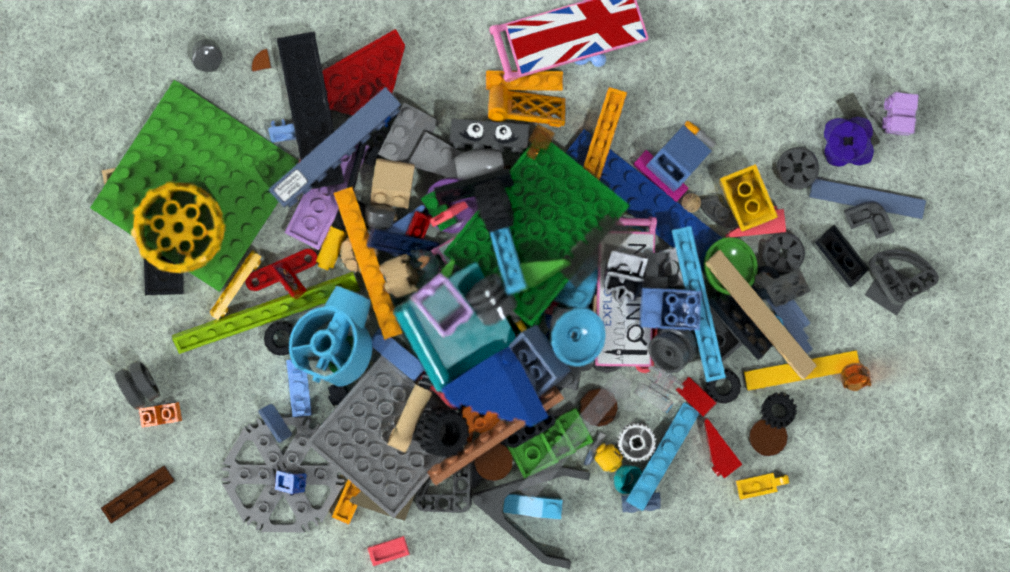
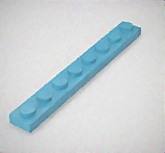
M689 226L672 230L685 290L702 291L700 330L694 331L706 382L726 378L692 228Z

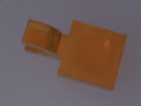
M537 124L529 139V142L533 145L527 152L528 157L535 160L541 148L546 151L555 136V132Z

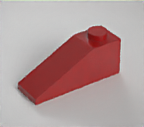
M705 418L703 422L710 460L714 465L711 469L717 477L721 475L723 478H726L743 464L709 419Z

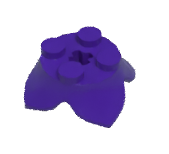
M854 117L849 120L835 118L826 123L824 137L827 142L825 157L828 164L837 167L848 163L862 166L871 162L874 154V148L871 143L873 128L868 119L862 117ZM845 137H853L852 142L854 143L852 146L849 144L845 146L843 144Z

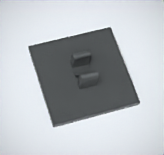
M895 270L902 283L909 280L908 277ZM890 275L884 276L885 282L892 284V277ZM876 278L865 296L896 316L905 304H892ZM910 283L909 285L912 291L916 287L915 283ZM899 293L896 294L895 297L901 298L902 295Z

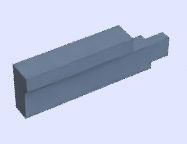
M770 298L766 299L775 314L782 319L785 328L806 354L813 350L807 341L809 337L803 330V328L811 323L794 299L776 308Z

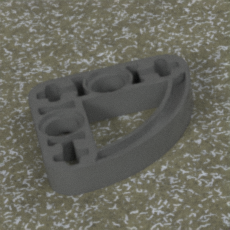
M885 250L875 254L869 260V268L890 302L894 305H901L932 288L939 281L937 272L925 259L906 250ZM895 259L908 262L917 267L922 273L902 283L888 260ZM881 261L882 264L876 266L875 262ZM885 275H890L892 277V284H888L885 282ZM930 276L932 277V280H931V281H927L926 283L923 284L922 281H923L925 278L930 277ZM910 283H915L918 286L917 292H913L910 289ZM899 293L902 295L901 298L895 297V295Z
M472 461L467 464V468H464V474L468 473V477H458V474H462V468L453 473V495L427 494L432 482L429 477L417 491V508L425 512L463 513L469 511L472 505ZM461 479L467 482L465 490H461L458 487V482ZM458 493H467V496H463V502L467 504L463 509L458 505V502L462 500V495L458 496ZM426 497V501H434V504L426 505L425 508L424 504H421V500H424ZM441 498L448 500V507L445 509L439 505Z

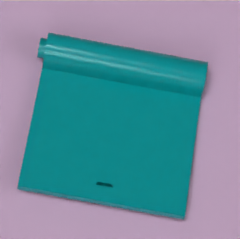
M477 262L470 264L447 278L473 310L470 319L465 323H460L451 335H446L445 337L440 335L412 300L405 302L393 311L438 392L451 383L452 379L483 362L493 354L505 349L516 339L506 317L495 324L485 326L476 314L477 309L474 310L470 306L471 303H468L465 299L468 290L478 281L485 278ZM444 285L439 287L433 295L421 303L438 324L460 307V304Z

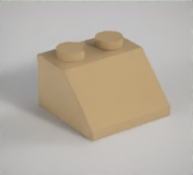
M377 158L370 203L408 209L415 164Z

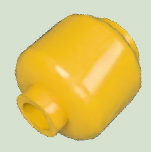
M603 443L596 449L597 453L594 459L603 471L614 472L622 465L623 456L614 444L606 445Z

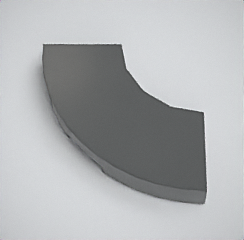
M717 195L701 199V209L713 222L728 228L739 226L731 209L722 204Z

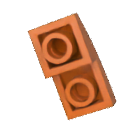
M179 402L139 409L142 428L182 421Z

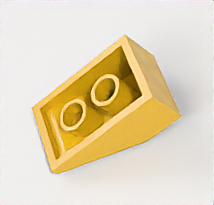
M756 164L720 178L719 184L741 232L778 218Z

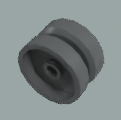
M663 328L650 341L648 350L652 361L660 369L669 373H678L697 355L698 344L690 330Z
M140 360L130 364L129 371L121 369L114 375L124 397L136 410L145 405V398L152 401L160 396L157 384Z

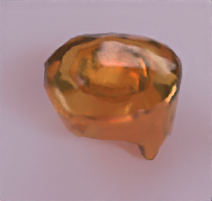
M850 363L842 369L840 380L844 389L859 391L867 385L871 387L870 371L866 366Z

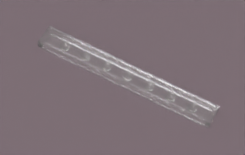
M616 371L518 490L533 501L632 383Z

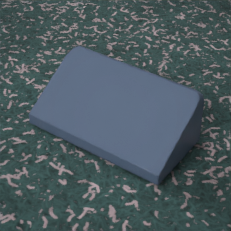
M273 404L258 410L278 443L292 436V432Z

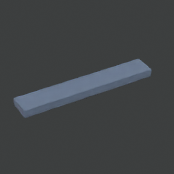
M816 179L811 185L809 198L851 206L864 202H875L880 204L887 213L923 219L926 200L819 179Z

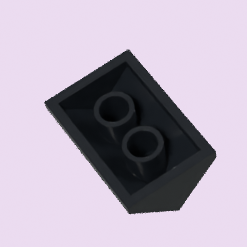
M832 225L811 242L846 288L854 286L869 270L865 262L835 225Z

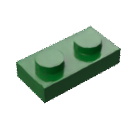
M435 191L421 198L433 218L450 208L448 203L439 206ZM453 216L437 226L442 231L457 223L458 219L456 216Z

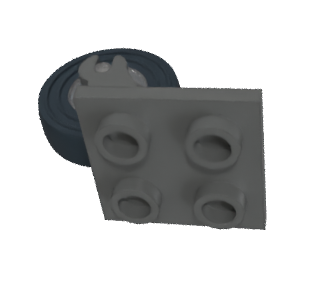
M758 267L755 281L751 286L761 300L770 298L775 308L810 292L800 268L780 277L778 272L771 267Z

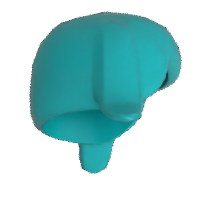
M632 465L621 466L614 475L615 489L622 494H630L642 470ZM629 473H631V474L633 475V478H634V481L632 482L631 485H629V483H630V481H631V476H630Z

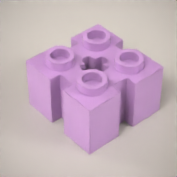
M895 92L885 99L884 110H887V117H883L882 129H885V134L902 136L914 134L919 95Z

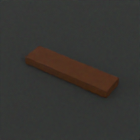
M164 465L101 507V510L112 524L175 482V479Z

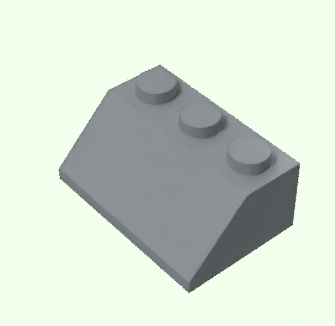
M403 103L378 155L390 161L408 163L425 132L432 135L439 121Z

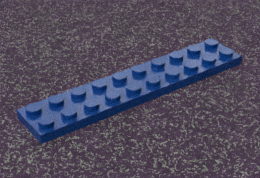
M585 129L566 152L568 156L582 167L584 166L593 135ZM609 150L600 181L630 205L627 212L634 218L656 217L655 234L672 248H675L672 230L691 226L700 268L704 272V258L707 250L714 242L722 239V237L692 213L688 212V210L684 209L678 202H675L612 150Z

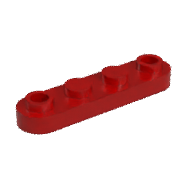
M304 249L250 273L245 280L246 286L251 291H259L280 282L269 267L281 262H285L295 275L316 265L317 253L312 249ZM306 255H311L312 260L310 262L305 261ZM254 278L259 279L258 285H253L252 280Z

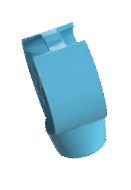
M336 286L324 307L309 311L294 326L289 340V353L294 366L314 376L312 380L320 383L322 379L341 387L357 380L366 370L372 355V340L365 327L371 301L361 295ZM332 320L329 323L327 330H320L316 332V330L319 327H321L324 323ZM350 326L354 333V347L351 356V347L346 340ZM319 356L320 359L316 367L326 371L330 362L336 364L340 370L328 376L317 374L312 371L308 357Z

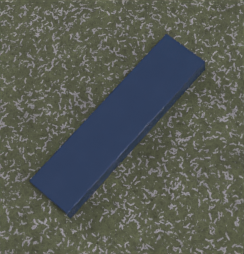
M371 228L366 246L420 258L438 247L440 243Z

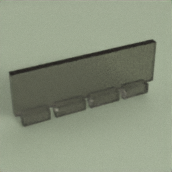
M607 214L598 223L603 230L600 231L595 226L584 237L589 242L588 245L580 240L570 250L575 257L572 259L566 254L561 259L570 261V265L560 272L576 288L632 234L617 217L612 219Z

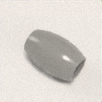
M476 149L455 157L457 176L461 180L504 169L501 150Z

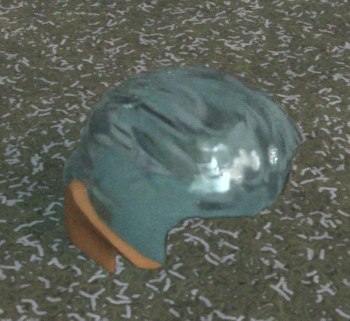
M426 249L411 250L414 270L420 271L417 277L430 282L439 273L437 257Z

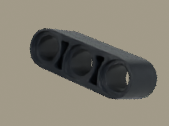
M550 408L546 411L547 415H549L547 419L529 428H525L527 426L525 425L513 433L516 434L514 437L509 438L508 436L505 438L506 445L510 448H516L554 426L556 419L552 409Z

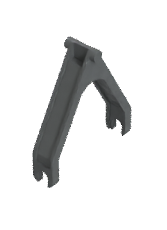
M559 466L531 475L525 479L521 478L472 494V500L475 505L542 563L570 569V559L545 554L504 518L502 504L511 492L562 476L589 480L591 473L567 466Z

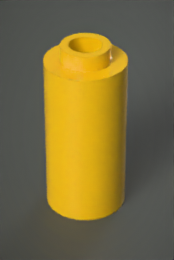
M330 226L316 260L319 263L318 267L327 271L329 268H334L341 252L340 249H342L341 245L348 233Z

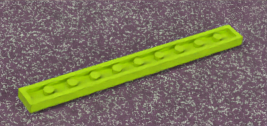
M350 272L307 287L306 293L298 299H294L290 294L219 318V320L216 319L173 334L172 340L178 353L181 354L324 304L336 286L354 293L360 291L354 272Z

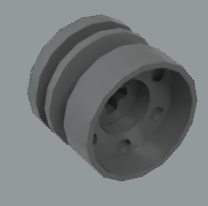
M492 274L481 279L465 295L467 302L471 303L470 306L474 310L477 309L476 314L485 326L495 324L504 319L517 306V300L512 293L508 295L504 282L498 274Z

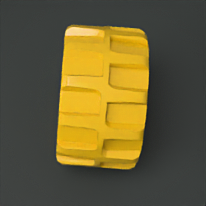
M172 181L154 190L150 189L140 205L134 209L133 214L135 217L133 230L131 231L132 237L135 238V242L140 250L139 254L156 266L157 269L173 273L194 271L205 267L222 248L221 244L224 232L226 231V224L224 223L221 207L208 192L194 184ZM173 192L196 194L198 196L196 198L197 203L195 205L187 204L182 209L180 203L172 200ZM161 197H165L167 202L163 205L164 215H156L151 220L146 218L152 205ZM171 204H175L178 209L174 215H170L167 210ZM202 205H208L214 219V230L208 231L204 224L198 222V219L201 217L200 207ZM191 207H194L197 211V215L194 218L187 216V210ZM157 219H163L165 222V226L160 230L155 227ZM178 222L184 225V230L181 233H176L174 230V226ZM150 225L153 231L160 233V236L157 238L158 248L155 251L151 250L147 243L144 226ZM196 226L203 228V234L199 237H196L193 233ZM207 235L212 237L213 239L208 249L199 258H193L191 253L195 250L194 240H202ZM164 237L171 239V245L168 248H164L161 244ZM187 240L190 242L191 247L188 251L184 252L181 249V243ZM176 247L179 253L186 255L185 264L174 265L160 259L162 258V252L171 251Z

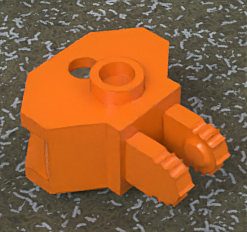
M464 405L461 413L467 419L466 423L469 425V437L466 438V441L472 442L473 431L481 434L493 428L501 420V418H498L499 414L489 411L486 414H479L478 412L471 411L472 407Z

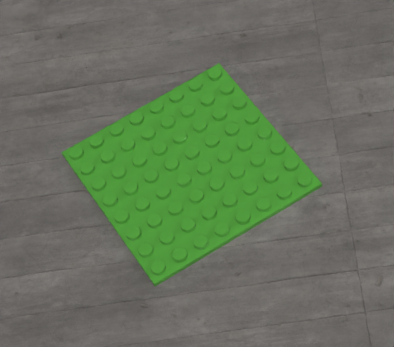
M174 80L90 209L131 234L134 226V209L140 205L150 189L154 190L172 181L194 184L204 189L219 203L224 223L226 224V231L224 232L220 252L205 267L190 271L189 273L220 292L279 202L268 189L294 168L299 160ZM173 192L172 200L180 203L182 209L187 204L195 205L197 203L196 198L198 196L196 194ZM161 197L152 205L146 218L151 220L156 215H164L163 205L167 202L165 197ZM171 204L167 210L170 215H174L178 209L175 204ZM202 205L200 207L201 217L198 219V222L204 224L208 231L214 230V219L208 205ZM194 207L187 210L189 218H194L197 215ZM157 219L155 227L158 230L162 229L165 226V222L163 219ZM181 222L175 224V232L181 233L184 230V225ZM150 225L144 226L149 247L156 250L158 248L157 238L160 236V233L153 231ZM196 226L193 230L196 237L201 236L203 228ZM207 235L202 240L195 239V250L191 253L192 257L199 258L208 249L213 238ZM164 237L161 244L164 248H168L171 245V241L168 237ZM186 240L182 242V250L184 252L188 251L191 244ZM176 247L171 251L162 252L163 256L175 264L180 265L179 262L185 264L186 255L180 253L178 256Z

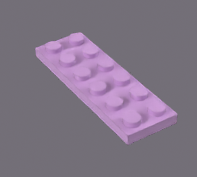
M366 145V148H365V151H364V155H363V159H362L361 166H362V164H363V162H364V160H365L364 157H365V155H366L368 149L371 148V147H369V146H367V145ZM356 151L349 157L345 155L340 159L342 161L343 184L312 189L306 195H303L285 231L286 234L320 250L339 209L334 193L347 188Z

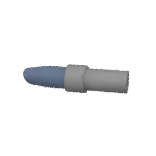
M599 431L594 443L589 448L584 465L591 464L597 453L596 449L602 444L606 434Z

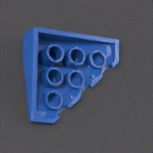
M510 347L493 354L441 389L450 404L455 407H460V404L472 407L471 411L482 414H486L487 411L499 414L498 418L512 422L514 418L523 420L525 425L531 427L548 418L520 361Z

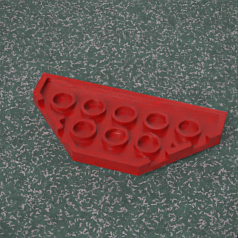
M396 29L322 71L330 110L353 116L385 87L393 94L405 50V44Z

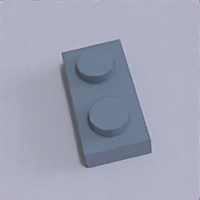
M660 492L653 493L644 510L654 511L661 509ZM629 495L621 496L623 513L641 511L626 502Z

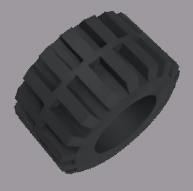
M495 179L475 186V199L485 227L490 232H494L514 225L512 206L503 183L499 179Z
M433 407L431 411L427 410L424 412L425 416L420 417L421 422L417 424L419 430L416 431V435L419 436L417 441L421 444L422 450H425L428 454L446 458L458 455V451L461 452L464 449L463 445H466L468 442L466 441V438L469 437V433H467L469 425L466 424L467 419L463 417L461 412L444 407ZM445 424L446 433L443 439L440 440V430Z

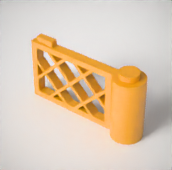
M496 84L489 90L488 118L492 122H503L506 119L561 127L565 125V98L508 91L504 85ZM512 98H514V99H520L521 102H518V103H517V102H516L515 100H513ZM533 101L540 102L541 104L536 105ZM551 104H560L561 106L555 108ZM528 105L530 109L526 110L523 106ZM546 107L550 111L545 112L544 110H542V108ZM517 109L521 113H512V111ZM537 112L540 116H535L532 113ZM555 114V115H557L560 119H558V118H553V117H551V116Z

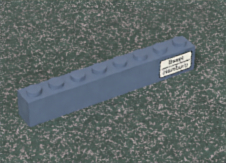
M385 87L268 190L284 208L286 206L291 208L298 202L297 197L301 193L306 195L313 188L311 185L316 180L320 182L328 175L326 173L327 170L331 167L333 169L338 167L342 163L340 159L345 155L349 157L357 150L355 146L359 142L364 144L370 139V133L374 129L379 131L386 124L384 121L389 116L391 118L395 117L400 112L398 108L401 107V104Z

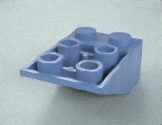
M683 125L646 167L675 192L710 154L711 150Z
M642 287L639 326L645 328L700 330L702 291Z

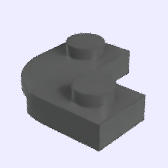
M864 202L844 210L851 229L870 223L876 239L894 233V228L886 210L878 203Z

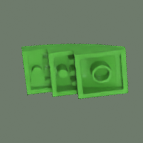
M577 407L555 417L554 426L516 448L508 447L524 479L558 463L559 460L575 453L576 450L594 442Z

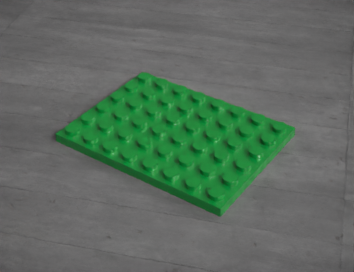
M539 133L510 169L514 186L505 189L512 206L514 225L509 226L520 263L568 260L570 265L537 286L528 288V291L512 293L517 300V306L513 312L530 326L536 323L630 207L627 202L541 133ZM478 209L443 254L450 260H453L461 269L477 262L484 277L498 274L503 281L490 231L485 227Z

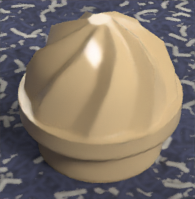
M690 193L683 197L682 206L687 212H696L701 206V200L696 194Z

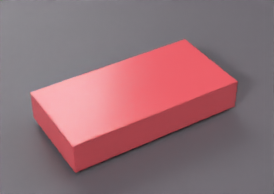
M404 536L368 547L373 566L410 555Z

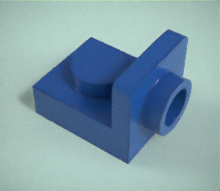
M277 470L275 490L290 494L305 492L307 474Z

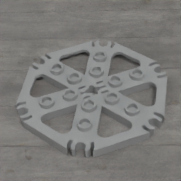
M282 417L286 425H294L297 428V433L285 454L282 453L266 423L263 425L260 418L256 419L259 424L257 428L252 427L251 423L248 424L251 432L247 430L246 426L244 427L222 464L230 465V467L222 468L223 471L229 472V477H222V481L230 480V483L222 484L243 522L250 516L247 521L248 526L251 521H256L258 525L255 530H259L261 525L264 524L261 532L305 533L302 527L303 524L307 531L310 530L308 526L310 521H313L316 526L319 525V521L315 518L316 516L322 523L344 484L339 485L336 482L342 483L345 479L338 478L337 474L339 471L331 464L301 465L311 448L306 442L319 428L320 424H317L316 428L312 429L309 426L311 419H308L305 425H303L306 417ZM251 440L254 442L266 465L238 464L236 462V456L245 441ZM279 465L284 471L296 474L306 473V485H328L331 492L322 508L314 509L305 492L290 494L275 490L276 473L273 468L277 472V470H280ZM238 484H266L256 503L250 509L244 507L235 490ZM282 495H284L296 516L294 524H272L270 522V515Z

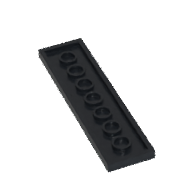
M315 31L276 38L300 161L334 133ZM341 164L335 169L331 167L327 170L326 173L328 175L320 182L316 180L311 185L312 189L343 184L344 178Z

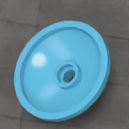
M575 308L564 313L556 322L552 333V346L557 357L562 362L571 366H584L591 363L601 353L605 344L606 331L604 323L595 312L589 309Z

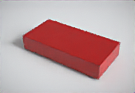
M690 377L676 389L703 417L717 404Z

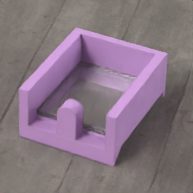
M441 273L410 298L443 337L451 335L456 330V327L460 323L468 321L473 313V310Z

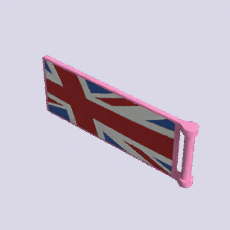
M585 0L489 28L490 34L494 37L503 66L505 82H511L520 77L648 41V34L637 0ZM502 31H506L517 72H512L500 34Z

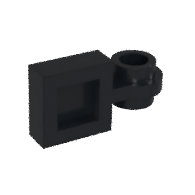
M377 131L374 133L372 139L375 146H373V149H368L364 157L367 160L366 164L374 167L379 157L378 153L387 137L385 132ZM379 135L384 137L382 142L377 141Z

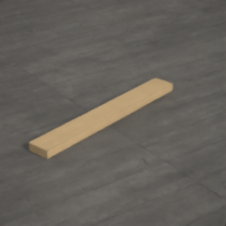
M721 250L717 251L705 263L706 266L801 379H805L814 370L816 364Z

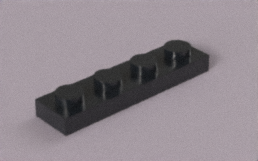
M506 168L435 187L434 191L440 206L474 197L475 186L495 179H499L505 188L514 186L510 169Z

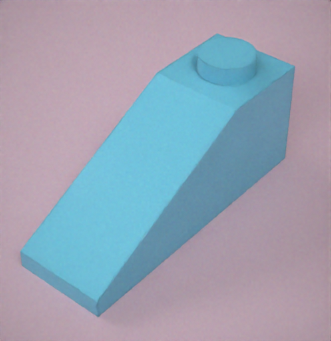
M509 494L504 500L503 512L540 518L561 519L563 500L556 497Z

